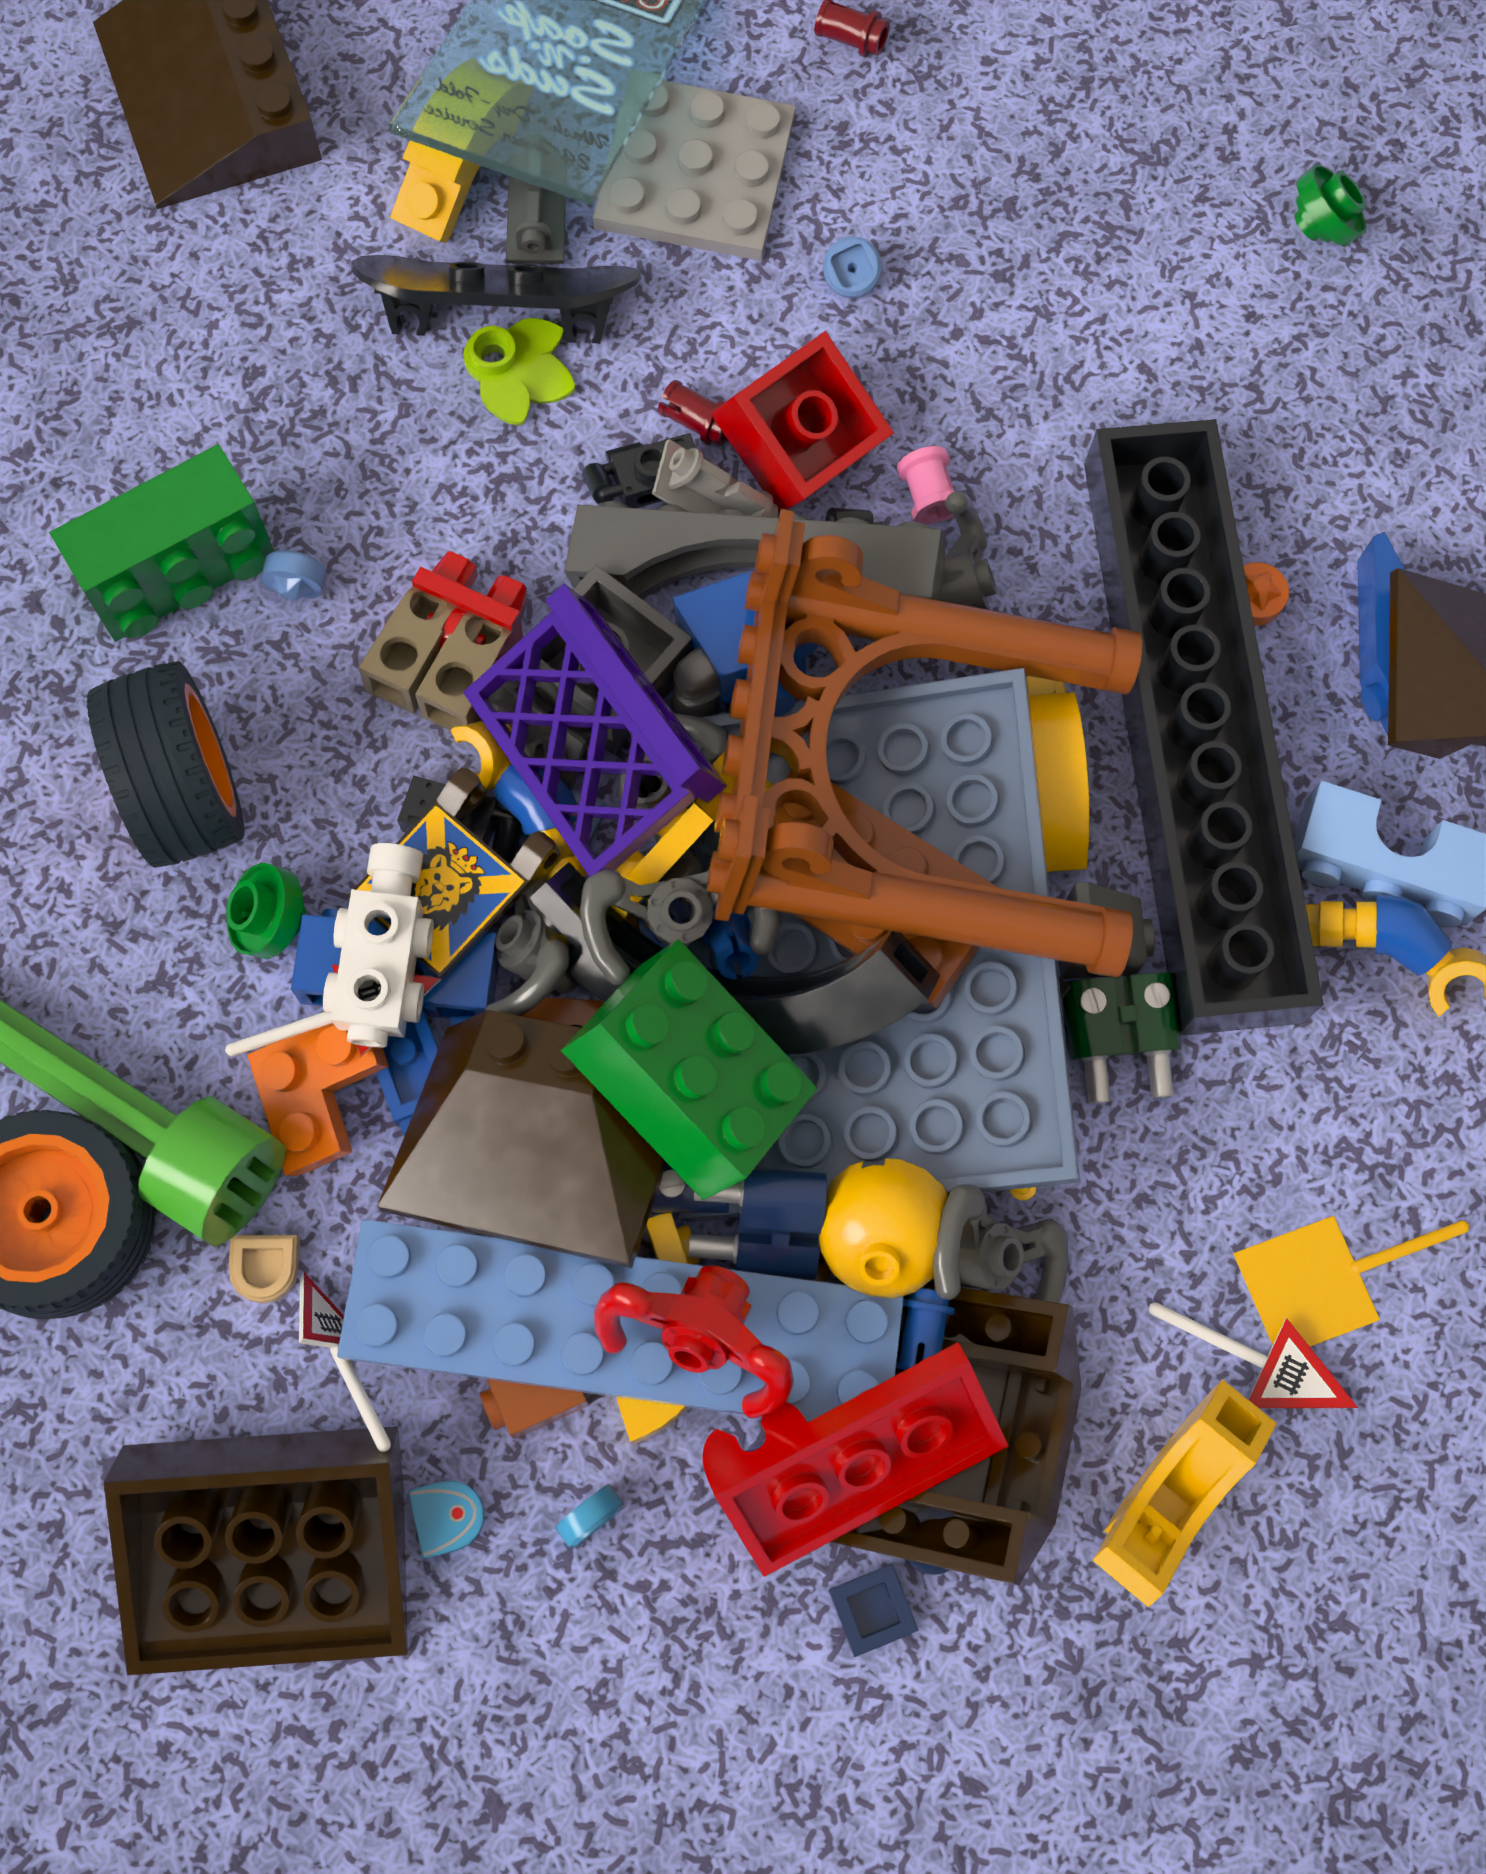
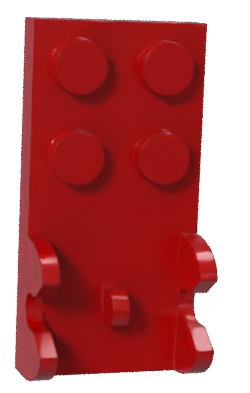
M956 1343L933 1356L925 1358L920 1363L881 1384L863 1391L858 1396L809 1422L806 1421L803 1414L795 1406L785 1402L774 1413L762 1417L761 1425L766 1434V1439L757 1450L744 1451L736 1436L715 1429L706 1439L702 1459L706 1477L716 1500L765 1577L1009 1445L967 1356L959 1343Z

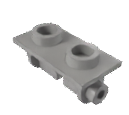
M670 439L665 442L652 495L672 506L681 507L689 512L716 514L720 510L731 509L743 512L748 516L776 518L778 506L773 503V497L770 493L766 491L758 492L742 481L734 479L729 473L704 459L702 452L696 448L687 450Z

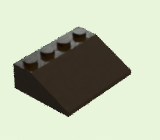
M122 0L93 21L157 209L322 160L312 119L268 0Z
M398 1426L383 1427L391 1442V1447L386 1452L378 1450L368 1428L123 1445L103 1484L127 1675L407 1655L404 1487Z

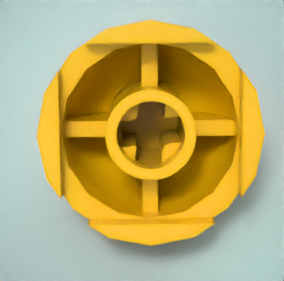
M885 1158L884 1166L871 1165L862 1168L863 1161L849 1165L831 1180L827 1188L825 1217L821 1234H819V1245L829 1269L847 1287L871 1297L894 1299L916 1292L934 1278L933 1258L937 1246L941 1212L948 1198L944 1186L924 1168L901 1159Z

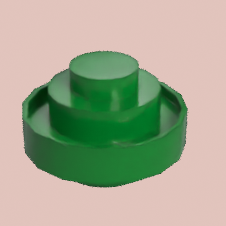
M1317 164L1297 179L1296 186L1299 195L1296 198L1298 211L1294 214V218L1306 237L1312 241L1318 238L1327 243L1334 241L1336 244L1346 247L1366 233L1367 225L1362 213L1366 208L1365 198L1356 183L1345 172L1339 170L1334 174L1327 167Z
M259 863L250 867L239 878L229 896L226 907L227 932L231 944L239 953L270 959L280 955L300 932L302 914L306 915V909L303 904V892L298 877L290 869Z

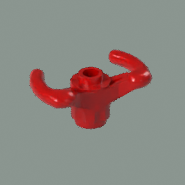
M704 1266L699 1270L696 1277H688L680 1294L648 1292L640 1286L620 1282L601 1295L594 1309V1327L606 1352L611 1354L619 1353L627 1343L620 1316L636 1319L637 1321L662 1329V1343L669 1350L668 1355L670 1359L684 1370L703 1373L707 1369H719L729 1360L765 1382L766 1384L761 1389L745 1395L742 1400L741 1407L748 1418L755 1419L774 1413L789 1399L794 1383L791 1363L778 1350L771 1346L763 1345L744 1325L751 1309V1305L747 1302L750 1289L747 1283L736 1273L719 1266Z

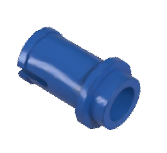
M716 903L713 906L712 923L702 936V940L713 949L720 974L725 978L737 979L732 963L736 961L743 978L755 971L759 962V956L750 947V937L748 934L751 923L746 911L744 915L731 913L728 921L715 919Z
M920 1288L916 1292L909 1294L908 1300L903 1299L902 1307H906L907 1311L899 1362L897 1361L896 1363L897 1369L907 1370L916 1365L918 1347L921 1343L925 1345L923 1360L942 1351L947 1315H954L955 1308L949 1307L950 1300L942 1299L937 1295L936 1290Z

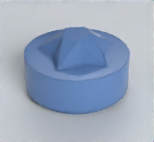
M856 236L844 237L836 241L828 249L824 258L823 271L826 283L834 293L845 298L854 299L869 294L877 286L881 276V259L877 249L868 240Z
M279 550L266 556L261 581L266 587L281 594L285 599L316 598L322 594L326 570L318 560L311 556L295 551Z

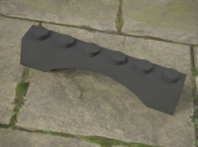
M612 501L602 502L598 506L578 504L564 571L571 585L575 588L596 564L639 598L643 599L664 586L696 574L726 568H755L762 533L774 534L779 515L776 518L748 516L743 512L731 509L720 510L716 514L697 513L672 505L661 506L657 510L638 509ZM794 514L793 521L805 523L803 543L810 538L822 535L846 538L857 544L863 552V577L896 589L899 593L940 600L946 563L942 529L930 528L919 522H903L897 526L875 525L851 517L841 518L836 522L816 521Z

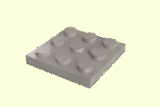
M630 74L593 215L594 229L762 261L794 124L796 105Z

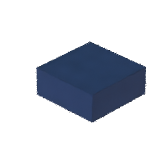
M893 1564L886 1565L828 1589L853 1657L919 1631Z

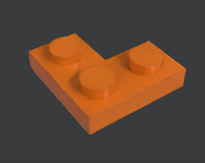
M331 1023L269 1044L247 1055L271 1134L286 1146L284 1165L282 1167L285 1176L295 1177L353 1153L334 1091L388 1068L389 1065L383 1047H372L361 1057L358 1046L347 1041L348 1031L338 1030Z

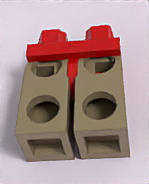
M448 551L432 571L420 566L412 580L413 586L403 596L358 667L365 692L415 714L419 707L421 718L448 730L457 726L478 722L479 715L463 692L522 639L521 619L528 601L527 587L523 583L503 575L496 578L487 596L471 589L478 576L476 565L469 559L452 551Z

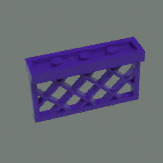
M563 583L545 600L552 609V612L463 693L590 877L604 869L614 871L694 800L700 798L709 803L727 785L596 607ZM559 634L566 643L562 670H538L542 649ZM579 662L585 671H578ZM507 681H520L515 713L497 712L488 700ZM536 682H559L554 714L531 713ZM576 683L596 684L599 692L594 716L570 715ZM612 708L619 717L610 716ZM506 724H513L512 731L508 729ZM529 725L552 726L547 758H529L524 752ZM568 727L592 728L587 760L563 759ZM608 728L628 729L632 734L628 762L603 761ZM645 754L653 764L644 763ZM538 770H544L543 778ZM561 771L585 772L579 805L560 804L556 798ZM601 773L626 774L620 808L595 806ZM642 775L662 776L672 789V792L652 810L636 809ZM569 816H577L576 825ZM593 817L618 819L615 842L597 857L589 845Z

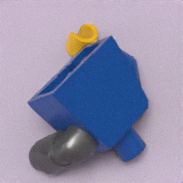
M751 571L672 597L676 625L692 637V651L677 663L673 673L675 688L670 704L674 714L683 713L697 717L715 715L718 698L724 703H731L736 679L746 680L748 665L737 663V655L744 624L753 626L755 611L744 610L746 590ZM785 624V630L791 625ZM803 643L795 649L793 655L794 662L797 668L804 674H806V657L817 650L818 644ZM779 680L774 712L775 717L786 714L795 705L793 696L783 689Z

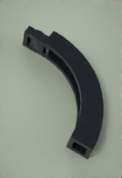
M568 862L529 899L540 910V915L545 924L555 933L565 936L574 946L569 951L567 972L585 989L605 1003L621 985H612L591 957L583 937L580 916L582 890L586 879ZM611 906L607 909L605 918L609 935L615 949L630 968L631 975L640 965L664 948L655 944L633 928ZM889 931L865 950L842 962L798 975L778 977L747 976L743 978L742 975L736 974L737 979L732 980L725 978L718 970L705 967L786 1055L809 1053L841 1046L869 1036L891 1025L926 1002L941 976L902 933Z

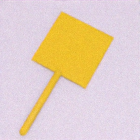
M1333 1215L1235 1252L1233 1255L1272 1346L1286 1317L1311 1347L1380 1320L1360 1273L1468 1232L1469 1224L1463 1220L1354 1261Z

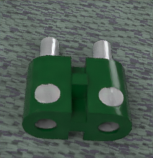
M1147 973L1130 975L1128 977H1102L1067 982L1072 986L1064 998L1071 1060H1082L1084 1062L1088 1103L1111 1101L1106 1059L1122 1055L1144 1054L1147 1056L1152 1098L1174 1096L1169 1053L1181 1050L1182 1048L1173 973Z

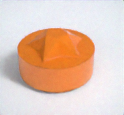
M1260 562L1245 564L1243 567L1254 626L1268 624L1279 616L1288 601V583L1283 574L1271 565Z

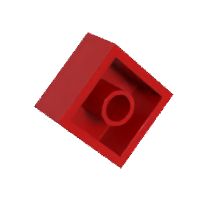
M826 330L711 413V416L762 490L772 495L773 503L778 506L779 514L781 509L788 510L806 499L894 434Z

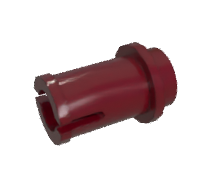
M824 0L816 17L814 31L816 36H824L857 48L859 55L862 57H867L869 53L878 56L886 44L890 23L882 19V14L879 11L873 10L870 14L835 3L833 0Z
M678 380L670 382L661 396L670 402L669 404L659 402V415L668 417L699 434L701 443L705 445H710L714 442L722 446L728 439L711 416V413L727 401L720 400L716 403L684 386Z

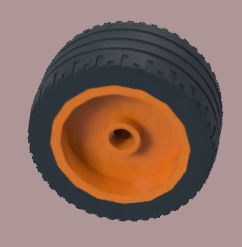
M180 661L154 665L153 668L148 667L136 671L134 674H126L117 677L115 680L111 679L88 691L86 702L89 725L105 780L125 828L139 853H141L150 866L157 868L179 864L181 861L185 862L197 858L199 855H206L216 852L218 849H224L244 838L245 830L241 805L225 751L204 699L191 674Z
M50 1110L19 1112L14 1116L8 1115L0 1120L1 1310L33 1319H57L85 1313L101 1306L103 1302H108L116 1294H119L123 1290L122 1288L128 1285L139 1272L140 1265L145 1262L147 1253L151 1248V1240L154 1238L156 1208L142 1200L138 1194L139 1178L143 1166L129 1148L124 1146L113 1134L99 1124L75 1114ZM47 1209L51 1210L49 1217L41 1222L44 1212Z

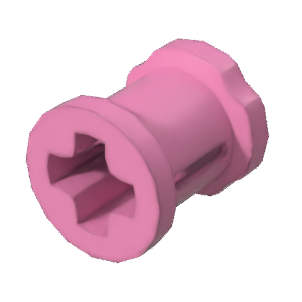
M928 446L920 448L904 456L897 464L898 475L901 480L908 483L914 502V507L911 511L914 522L928 525L954 518L953 513L949 512L945 505L947 496L955 491L947 470L950 457L944 447Z

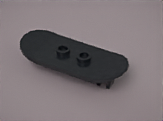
M390 255L360 256L352 260L351 272L362 282L373 287L375 294H381L391 334L400 335L403 328L400 313L410 311L416 314L419 319L416 335L425 336L433 304L435 303L559 309L567 342L576 343L577 332L574 323L580 319H587L595 326L592 343L600 344L610 304H613L614 296L637 285L642 279L637 269L627 266L557 268L531 264L491 265L468 261L447 263L429 262Z

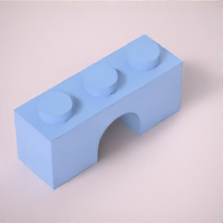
M1321 780L1305 800L1294 838L1298 867L1306 881L1323 887H1335L1341 883L1362 890V897L1369 902H1376V895L1404 897L1421 904L1438 925L1445 927H1457L1461 923L1467 925L1486 909L1485 833L1442 820L1424 838L1420 856H1402L1388 849L1378 835L1376 821L1382 802L1381 799Z

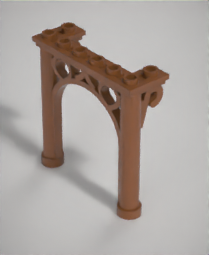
M781 509L774 534L762 533L755 572L751 571L745 596L744 610L755 611L753 626L744 624L740 637L737 663L748 665L746 680L736 679L730 707V718L741 720L739 736L729 734L722 767V774L733 776L731 793L721 792L714 828L715 832L720 833L718 851H713L707 879V892L718 893L715 919L728 921L731 913L744 915L746 906L1082 964L1086 965L1089 973L1119 977L1128 961L1132 944L1133 919L1130 911L930 876L914 872L890 861L874 850L857 833L844 815L830 782L827 768L826 741L831 715L850 687L874 669L903 659L934 658L1001 671L1024 668L1027 676L1127 695L1135 683L1142 656L1141 633L1115 627L1107 633L899 593L896 589L862 576L864 555L857 544L846 538L834 535L816 536L803 543L805 523L793 521L794 511ZM785 624L791 625L785 630ZM847 636L873 640L875 642L855 652ZM803 643H816L823 646L830 652L837 669L825 677H811L804 674L797 668L794 662L793 655L796 647ZM778 680L783 689L790 695L806 702L797 713L786 717L774 716ZM808 732L807 741L805 742L803 736ZM773 752L788 762L793 770L794 778L779 781L765 792L769 753ZM786 803H797L805 806L811 811L821 828L798 822L774 825L776 808ZM833 847L848 864L832 859Z

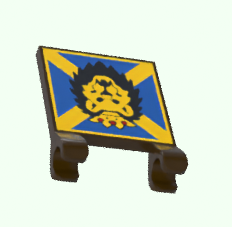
M465 767L460 768L453 774L435 803L396 843L417 849L423 853L420 879L418 882L412 883L410 896L419 898L424 909L423 918L433 919L434 932L429 958H417L442 980L447 977L534 882L547 874L559 862L561 857L555 842L544 832L537 831L525 841L512 863L509 864L464 826L459 819L474 810L485 799L487 794L480 778ZM367 874L354 890L371 891L373 877ZM373 918L386 931L390 929L391 919Z

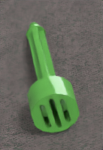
M0 999V1063L79 1116L99 1124L113 1134L124 1146L144 1158L146 1163L139 1178L138 1194L142 1200L213 1247H217L232 1239L250 1222L263 1206L280 1175L286 1152V1146L213 1096H208L194 1102L181 1114L176 1115Z

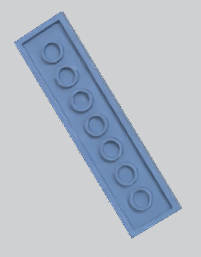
M364 1219L361 1221L337 1357L340 1359L736 1414H744L741 1406L745 1395L761 1389L766 1384L754 1374L729 1360L721 1368L707 1369L703 1373L684 1370L670 1359L668 1355L669 1350L662 1343V1329L620 1316V1321L627 1338L624 1349L619 1353L611 1354L602 1347L594 1327V1309L605 1291L616 1283L625 1282L640 1286L648 1292L680 1294L688 1277H696L699 1270L704 1266L636 1257L633 1267L628 1268L496 1237ZM730 1270L739 1275L750 1289L747 1302L751 1305V1309L744 1325L763 1345L773 1347L789 1359L794 1383L789 1399L786 1402L795 1406L803 1414L807 1422L851 1400L863 1391L871 1389L895 1376L904 1296L894 1299L871 1297L854 1291L846 1285Z

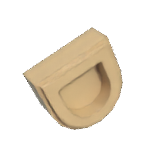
M235 1235L230 1239L229 1274L230 1281L237 1293L251 1302L260 1304L277 1302L286 1296L295 1285L299 1271L300 1237L298 1235Z

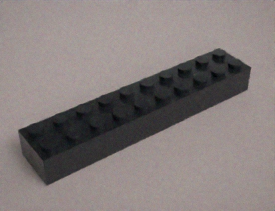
M1217 420L1096 429L1084 468L1111 629L1115 627L1136 631L1142 635V656L1137 678L1131 691L1127 695L1122 694L1166 969L1167 972L1173 973L1180 1036L1303 1024L1324 1003Z

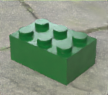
M219 444L49 532L114 642L124 637L138 638L148 634L157 626L159 619L180 607L183 609H193L204 604L210 599L214 589L235 578L237 580H247L255 577L263 571L266 556L274 552L254 500Z
M679 939L640 965L561 1050L702 1200L746 1179L818 1089Z

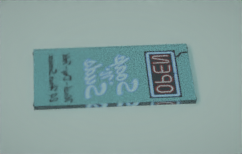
M470 0L389 123V133L592 205L707 0Z

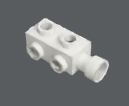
M391 843L371 845L367 874L373 877L371 891L351 889L349 908H340L336 916L334 946L342 948L338 973L329 972L326 978L323 1009L324 1012L331 1013L330 1020L338 1030L348 1031L347 1041L352 1044L378 1048L387 1047L388 1036L404 1038L407 1022L418 1023L421 1017L424 985L423 983L413 982L417 957L429 958L434 922L433 919L423 918L424 909L419 898L410 896L412 883H416L420 879L423 853L408 846ZM373 918L391 919L390 929L383 935L370 934L368 927ZM370 980L379 982L381 984V991L376 999L362 1001L358 998V989L364 982Z

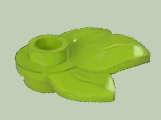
M527 318L520 320L507 330L499 326H485L473 333L464 348V363L470 376L480 382L481 401L491 414L508 424L523 425L529 415L531 403H554L566 399L575 392V383L570 372L552 355L564 334L561 326L540 318ZM492 352L500 353L504 356L502 360L497 362L483 361V358Z

